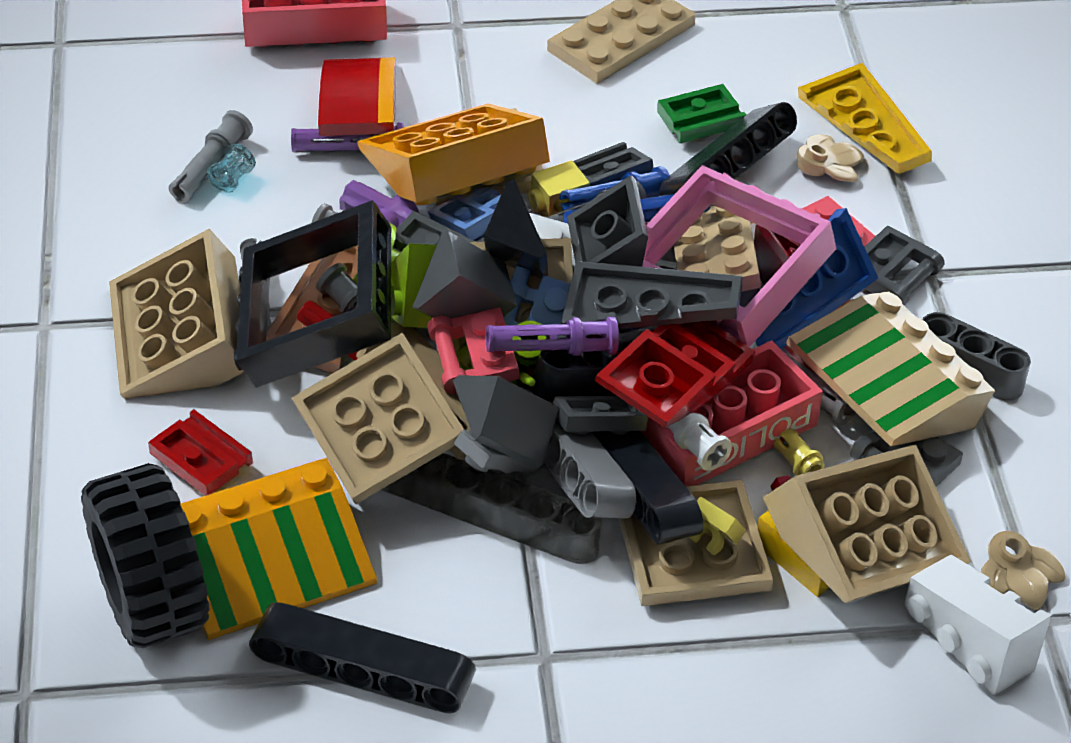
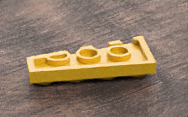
M863 62L798 87L799 99L896 173L901 174L932 161V150Z

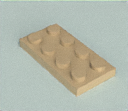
M615 0L547 40V51L598 84L694 26L696 13L675 0Z
M711 206L706 213L701 214L674 244L677 270L742 276V291L762 287L751 222L717 206Z

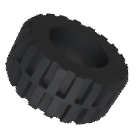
M147 463L89 481L81 490L82 512L86 523V531L108 603L112 608L117 625L120 626L123 637L127 639V643L130 646L143 649L200 630L208 621V612L210 611L207 600V586L203 577L204 572L198 557L194 537H192L188 519L182 509L178 494L173 489L169 476L165 474V470L158 465Z

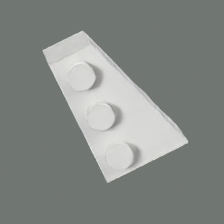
M949 555L910 577L904 606L908 609L914 620L921 622L937 638L945 651L952 653L967 668L970 676L976 682L982 683L995 696L1035 672L1051 615L1043 610H1039L1036 613L1031 612L1019 604L1021 603L1020 596L1012 591L1005 594L1000 593L989 586V577L953 555Z

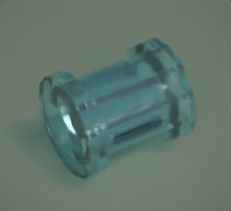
M237 143L230 144L225 149L224 157L221 161L213 163L207 169L208 179L218 190L231 193L238 187V180L242 175L250 173L255 168V157L245 146Z

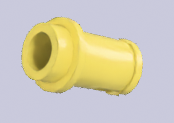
M787 429L780 434L788 444L785 445L779 438H776L774 442L775 449L793 466V473L796 476L824 469L823 455L818 450H811L794 429Z

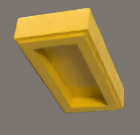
M769 510L759 516L757 528L765 554L816 597L827 591L829 586L780 537Z

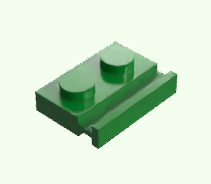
M724 84L661 99L657 103V113L672 134L676 133L679 144L725 132L747 115L739 110V104Z

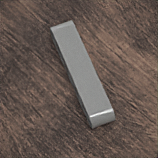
M523 388L533 394L530 388ZM556 418L543 464L586 518H629L636 505V491L631 480L592 432L586 435H575L565 432Z

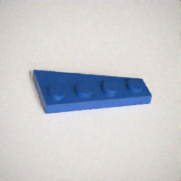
M847 208L835 210L828 219L831 222L836 250L755 340L757 347L772 340L782 349L787 345L786 342L789 336L830 314L879 279Z

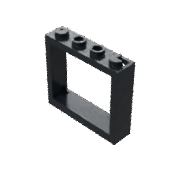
M374 200L244 248L243 266L240 267L242 280L241 293L238 295L240 308L239 321L236 323L238 336L237 350L234 351V361L238 370H243L256 388L391 340L392 227ZM358 245L357 308L266 341L270 278Z

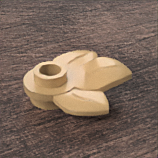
M817 134L810 136L806 141V145H802L798 149L797 166L801 171L811 176H823L826 173L836 180L856 182L858 181V175L852 167L861 163L864 155L851 144L844 142L835 143L831 136Z
M1001 531L993 536L988 544L989 560L981 568V573L990 578V587L1002 594H1005L1008 590L1020 596L1022 603L1035 611H1038L1046 600L1048 583H1060L1066 578L1064 568L1054 554L1043 547L1030 545L1022 535L1014 531ZM1005 546L1014 550L1016 555L1009 553Z

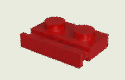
M193 409L189 412V418L184 421L180 419L151 439L148 442L149 453L206 496L214 493L237 476L241 467L244 465L249 467L253 464L252 452Z

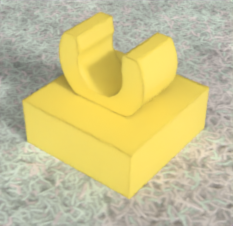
M700 496L697 502L703 517V531L701 534L689 538L694 543H697L704 533H712V540L708 543L706 549L711 554L716 555L724 546V537L737 544L746 529L736 518Z

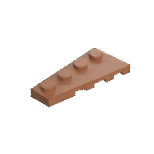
M358 245L311 262L268 329L266 341L307 327L298 321L297 314L301 306L308 300H312L333 316L342 314L339 311L340 306L327 293H320L316 289V284L328 268L339 262L346 266V273L353 279L355 274H357ZM342 357L315 367L333 374L339 370Z

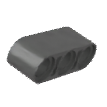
M942 312L929 313L923 317L922 320L928 324L929 329L940 340L951 345L955 349L956 354L967 365L982 374L983 379L995 390L994 397L1002 400H1015L1022 396L1031 365L1030 356L1026 351Z

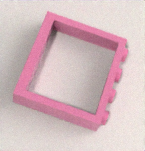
M702 165L646 225L648 241L642 267L660 268L655 264L711 204L801 244L745 308L739 305L736 319L710 321L750 347L836 250L831 222L821 218L820 214L807 212L796 207L786 199L780 200L764 193L754 185L748 186L731 178L726 173L721 174Z

